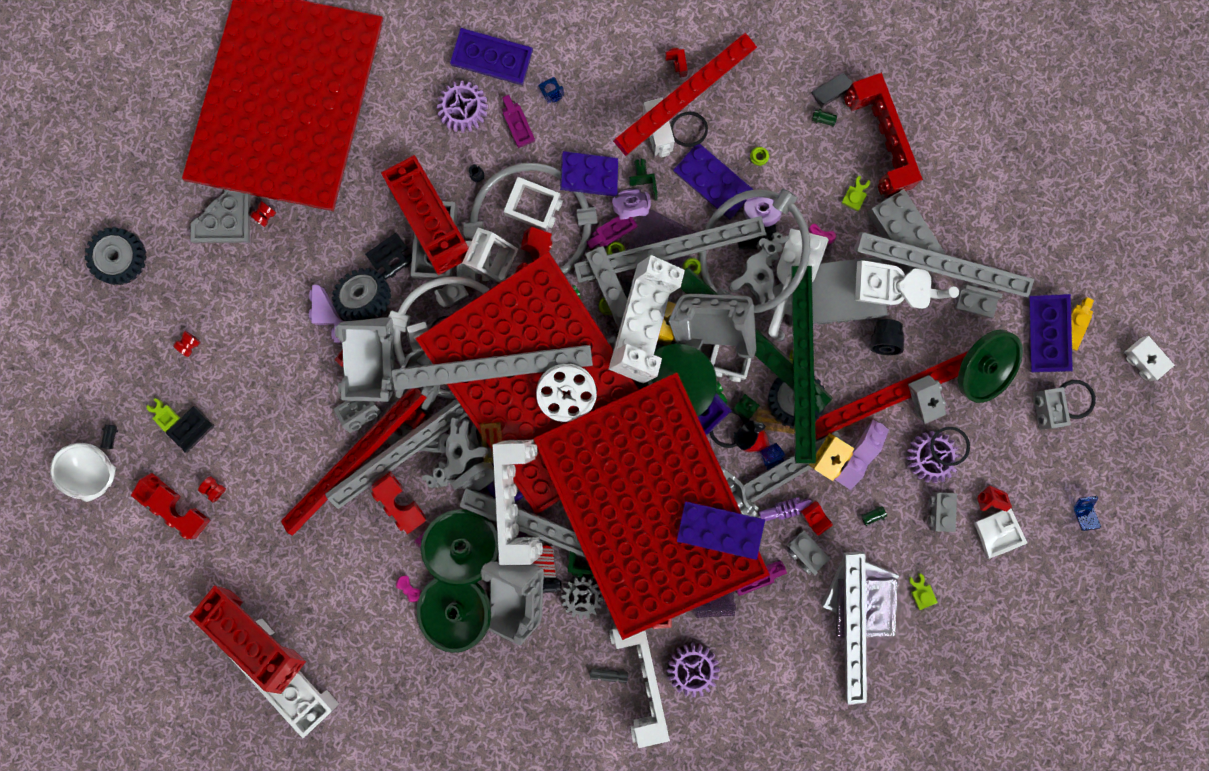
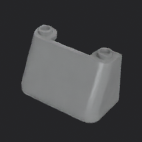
M685 294L678 299L669 319L677 344L689 345L700 350L702 344L737 346L738 356L754 358L756 353L755 315L753 301L750 297Z
M392 318L340 322L335 328V336L342 342L344 377L342 382L338 383V393L341 394V400L389 402L394 392L392 370L395 369Z
M489 562L481 569L482 579L486 582L491 580V622L488 630L521 646L538 627L542 618L544 570L536 565H499V562Z

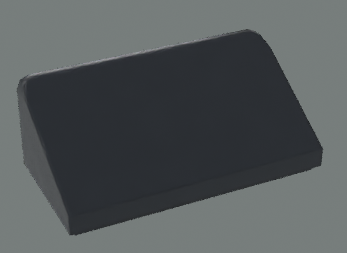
M841 73L811 93L822 108L845 94L853 82L844 73Z

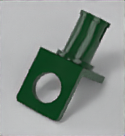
M639 159L635 160L636 176L629 177V186L652 184L654 201H657L658 193L655 173L647 174L645 159H641V167Z

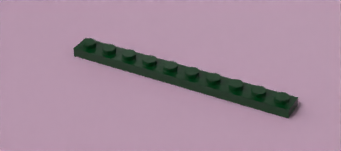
M799 266L791 267V281ZM807 266L802 280L791 294L795 464L816 463L812 266Z
M690 268L685 269L680 288L686 294L718 295ZM755 328V356L793 390V361ZM814 381L815 410L820 413L833 397Z

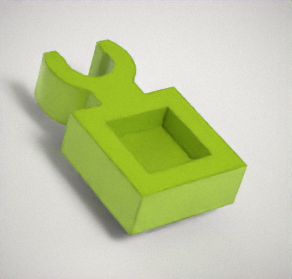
M860 175L855 180L856 187L850 186L841 204L857 212L867 196L862 191L870 185L869 180L865 185H861L859 182L861 179Z
M155 398L156 408L153 409L149 405L146 408L149 412L156 414L152 419L164 432H167L180 417L170 406L166 405L164 407L163 402Z
M919 573V582L915 583L913 578L909 577V583L916 588L911 593L918 609L922 610L938 602L929 584L924 586L925 578Z

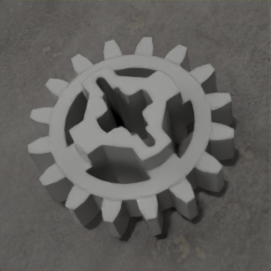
M585 576L582 577V581H579L577 577H575V583L568 581L570 587H564L563 590L566 594L561 595V598L566 599L562 606H568L566 613L572 611V617L574 618L578 614L580 620H582L583 615H586L589 619L591 612L596 615L595 608L601 609L598 601H603V597H599L601 591L596 589L598 584L595 583L593 585L592 578L589 581H585ZM578 585H586L588 588L580 589ZM572 591L574 600L570 603L569 594ZM593 593L595 594L594 604L590 601V596ZM578 594H587L586 602L583 600L577 602L579 599ZM585 607L586 610H577L576 608Z

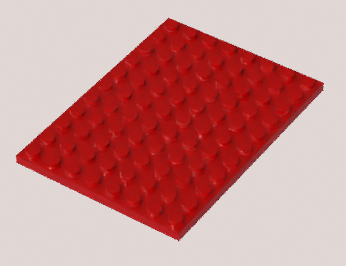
M233 0L182 179L186 182L334 212L379 40L383 17L304 0Z
M549 251L415 338L432 364L590 345L593 365L582 367L592 376L596 387V401L590 412L639 390L633 379L609 370L614 351ZM545 372L447 384L492 451L493 444L498 442L534 440L533 438L568 423L548 417L539 407L536 393L537 384ZM563 372L554 374L556 380H562L565 377ZM578 374L574 377L573 380L577 383H581L584 381L585 377L581 374ZM545 386L541 389V392L543 394H550L552 388ZM563 390V396L566 394L570 395V390L567 392ZM585 391L580 397L587 400L592 394ZM552 403L548 406V409L557 411L559 405ZM570 406L568 408V412L571 414H575L579 410L577 406ZM538 448L537 456H535L534 460L526 464H513L516 469L513 481L536 515L560 500Z
M678 373L533 438L622 640L770 576L760 552H758L757 560L677 542L685 502L742 514Z

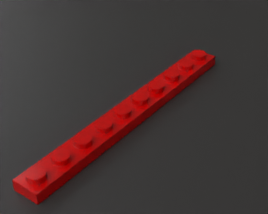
M745 32L616 137L613 142L627 156L753 52L757 46Z
M968 351L820 416L815 422L816 439L911 398L908 384L930 375L935 381L938 380L942 384L958 377L960 366Z
M420 388L409 389L281 520L288 534L293 536L328 500L325 494L355 473L427 399L426 396L421 394L422 390Z

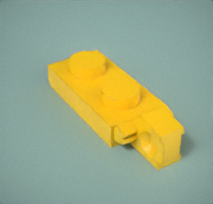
M1088 297L1084 298L1081 305L1077 304L1071 311L1072 350L1074 351L1078 350L1092 318L1093 311L1090 309L1094 300Z

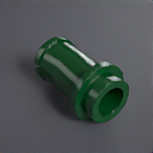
M815 109L812 116V121H815V124L819 122L831 127L835 126L837 115L823 112L821 109Z
M876 506V509L862 514L861 517L865 526H868L878 520H885L887 513L883 506Z

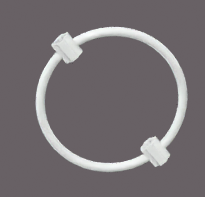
M447 276L430 280L411 292L402 303L399 311L392 310L388 318L393 320L394 350L400 366L402 367L405 360L401 346V331H407L406 327L410 324L411 316L406 315V312L416 298L431 288L446 284L469 286L483 294L490 289L469 278ZM440 389L437 394L440 397L456 399L452 391Z

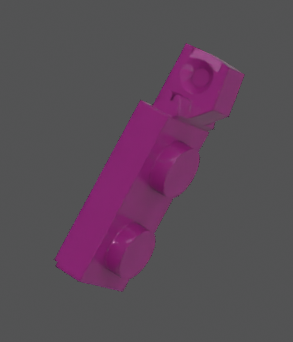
M509 95L502 97L506 108L502 109L503 115L518 149L535 142L521 106L518 105V102L513 104Z
M618 216L596 229L592 233L594 238L587 241V246L590 250L598 245L600 247H607L609 244L638 228L632 217L620 219Z
M778 561L767 565L770 576L736 590L738 596L772 584L774 579L787 574L783 562Z

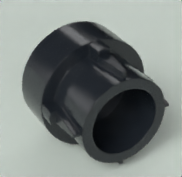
M893 319L878 320L874 334L871 336L870 350L876 354L887 356L903 353L905 340L903 323Z

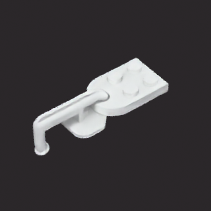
M790 229L789 239L785 243L777 266V275L781 284L772 289L775 297L782 293L790 284L791 267L799 266L802 254V238L799 230ZM809 233L810 255L807 266H812L813 282L826 249L828 238ZM791 295L781 304L772 308L775 312L768 329V334L777 341H782L785 338L784 332L779 330L784 314L792 316Z
M863 260L857 261L855 301L896 305L905 299L910 307L923 309L928 307L930 298H956L959 295L958 288L954 286L945 290L931 289V276L926 270L915 268L905 275L897 266Z

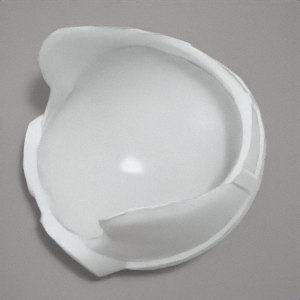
M75 443L63 447L55 454L50 467L51 479L57 489L65 495L81 499L85 502L92 501L103 495L107 488L112 485L116 472V467L111 464L106 454L96 446L87 443Z

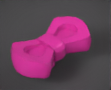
M812 224L808 228L811 234L827 237V244H832L836 239V234L833 231L825 232L817 224Z
M409 576L399 577L396 581V588L403 590L402 592L407 595L409 602L418 601L421 590L415 589L410 585Z

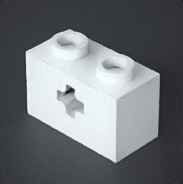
M1149 336L1140 338L1124 352L1127 355V361L1140 370L1139 374L1145 380L1156 381L1175 366Z

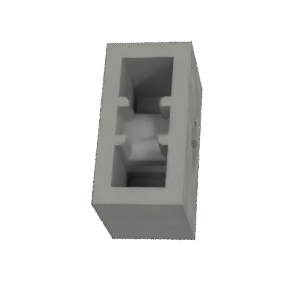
M928 375L908 384L915 412L925 424L946 415L944 408L946 407V402L941 396L940 391H942V387L938 380L935 381Z

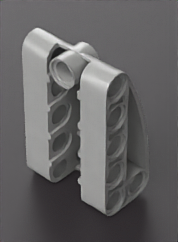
M874 257L820 264L816 277L812 282L813 325L886 317L888 315L887 305L855 301L857 261L863 260L882 264L881 258ZM788 315L789 325L792 327V316Z

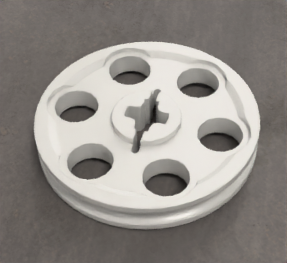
M560 364L548 369L541 376L537 384L536 393L539 407L548 417L557 421L570 422L587 414L596 401V387L592 376L585 369L574 364ZM563 372L565 377L562 380H556L554 374ZM578 374H581L585 377L584 381L581 383H577L573 380L574 377ZM549 386L552 388V392L550 394H543L541 389ZM563 390L566 392L570 390V395L566 394L563 396ZM585 391L592 394L587 400L580 397ZM556 403L559 405V409L551 411L548 409V406ZM570 406H577L579 410L577 413L571 414L568 412V408Z

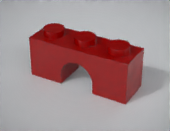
M529 227L524 231L520 249L529 252L534 261L550 251L552 247V233ZM523 262L516 267V272L528 264Z
M391 471L372 484L371 494L377 502H382L384 511L389 517L391 515L396 520L395 524L400 531L404 530L408 535L426 521V515L415 501L406 506H401L395 502L394 499L403 491V486Z
M159 485L145 503L150 507V512L164 518L165 524L179 530V534L187 540L196 539L211 520L196 508L189 509L184 516H180L176 512L175 506L181 496L169 486Z

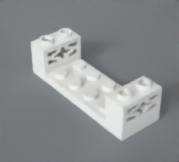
M652 255L637 264L609 370L641 383H645L658 376L662 358L654 355L669 294L681 287L685 270Z
M508 440L493 444L499 565H531L543 552V546L539 541V537H516L519 533V526L516 524L515 519L518 507L514 500L517 488L513 482V477L516 473L515 465L513 464H526L535 459V456H537V445L534 444V440Z
M263 619L256 621L270 636L275 633ZM239 667L302 738L310 733L339 705L327 690L320 694L300 671L281 694L263 691Z
M612 624L609 634L611 643L616 644L617 649L637 645L639 659H644V662L641 663L643 677L648 678V682H645L648 698L652 697L653 700L649 702L652 716L633 720L634 725L631 726L633 743L637 742L638 748L668 742L670 739L646 631L622 640L616 625Z

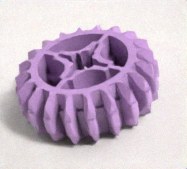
M460 81V86L453 82L454 87L450 88L447 85L448 92L441 91L443 97H438V102L441 103L437 105V109L440 110L438 116L442 117L441 121L443 124L447 123L448 129L453 127V130L457 132L460 127L461 132L464 133L465 127H467L469 132H471V126L474 125L475 128H478L477 121L483 123L484 119L481 116H487L485 111L488 109V105L485 104L487 98L482 97L484 95L483 91H478L477 85L472 87L471 82H468L466 86L463 81ZM461 94H469L475 99H465ZM456 96V101L448 107L450 100ZM460 100L462 101V104H464L465 106V114L463 113V110H461L460 108ZM477 106L475 113L469 118L470 110ZM459 114L463 117L464 120L454 119L450 115Z
M930 431L929 435L924 432L922 433V438L920 436L915 437L918 443H910L914 449L907 450V452L913 453L912 456L907 457V460H913V463L908 464V466L916 467L912 473H919L918 479L925 477V482H930L931 479L933 483H937L938 479L944 482L945 476L947 478L952 477L950 471L956 472L957 470L953 466L946 465L942 469L943 465L936 459L927 460L933 456L930 443L935 432ZM941 432L935 441L942 444L945 450L938 451L934 445L935 453L941 454L938 455V458L941 460L948 456L947 463L957 462L955 458H959L961 455L955 454V451L959 448L952 447L955 441H948L949 435L942 437ZM924 445H926V453L922 458H920L921 449ZM922 464H931L932 468H935L936 473L927 471Z
M691 643V649H688L687 645L684 644L685 651L682 652L680 648H677L676 650L679 655L671 654L675 661H668V664L673 666L667 668L668 673H673L668 676V679L675 680L672 683L673 687L679 685L677 689L679 693L685 689V696H688L690 691H692V697H696V691H699L700 696H703V689L708 693L710 692L709 684L713 687L716 686L712 679H719V676L714 674L720 672L719 667H714L719 662L718 660H712L715 657L714 653L707 655L710 650L708 647L702 651V644H699L697 649H695L694 643ZM690 655L699 656L693 662L684 660L685 657ZM704 659L709 664L708 676L701 671ZM679 664L686 670L682 681L677 673ZM695 666H698L696 669L699 674L693 672L689 675L690 669L688 667L695 668ZM693 679L703 680L698 685H688V682L690 683Z

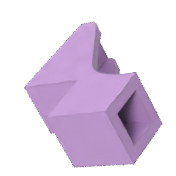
M312 285V290L309 292V299L312 301V309L309 310L311 323L315 325H334L331 331L334 343L342 344L339 338L335 336V328L340 322L344 321L337 314L325 289L319 285Z
M873 419L855 446L851 459L845 462L841 474L835 480L851 490L864 477L867 466L881 452L889 429Z

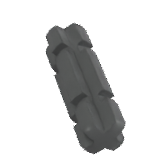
M591 669L590 679L627 683L628 672L620 671L618 673L614 670L602 669V671H599V669Z

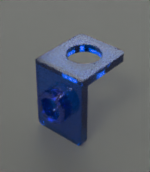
M555 77L538 85L548 104L558 102L564 96V88L559 86ZM547 84H554L556 89L548 93L545 91Z
M777 443L759 451L767 470L784 461L783 456H785V452Z
M1097 495L1079 498L1074 505V513L1082 531L1101 528L1094 509V505L1099 499Z

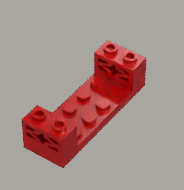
M882 72L853 82L847 90L846 96H844L846 106L850 107L851 111L873 104L872 112L880 121L879 130L882 135L885 134L887 140L885 142L886 148L893 155L892 164L895 169L887 172L879 180L877 185L879 193L888 198L903 189L905 191L913 189L923 178Z
M413 155L381 172L437 275L461 264L469 248L417 157Z
M214 585L189 618L263 691L281 694L306 661L294 649L281 646L240 607L243 601L231 590Z

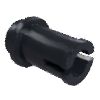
M477 164L470 166L471 180L481 182L485 177L484 171L480 166L477 167Z
M105 424L104 428H102L101 448H114L115 435L118 432L116 430L117 426Z
M556 578L552 581H543V593L555 592V594H558L561 591V581Z

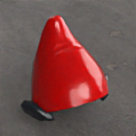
M746 422L739 428L737 433L734 432L733 434L734 444L745 452L764 451L768 453L771 451L769 439L764 430L766 425L763 423Z

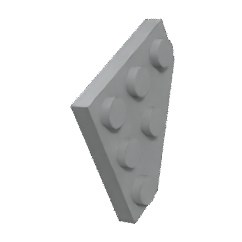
M224 190L225 192L218 199H215L199 218L191 222V242L250 243L249 215L251 195Z
M843 559L821 604L823 608L839 614L844 613ZM865 561L866 603L873 601V598L880 595L890 594L899 575Z

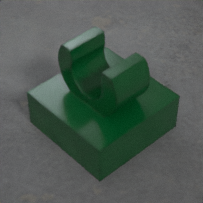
M744 394L732 410L746 421H749L760 405Z

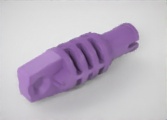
M799 497L776 503L772 508L759 511L758 515L765 519V522L776 518L783 520L800 515L801 511L812 504L809 498L800 500Z

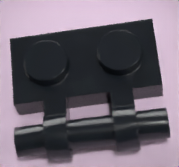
M397 232L365 254L376 270L382 267L385 268L386 271L381 274L385 280L390 277L393 278L398 271L404 267H409L412 262V253L406 257L402 254L408 248ZM398 257L400 261L391 267L389 262Z

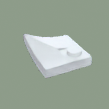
M1012 509L1007 512L1001 510L974 522L987 559L1027 544Z

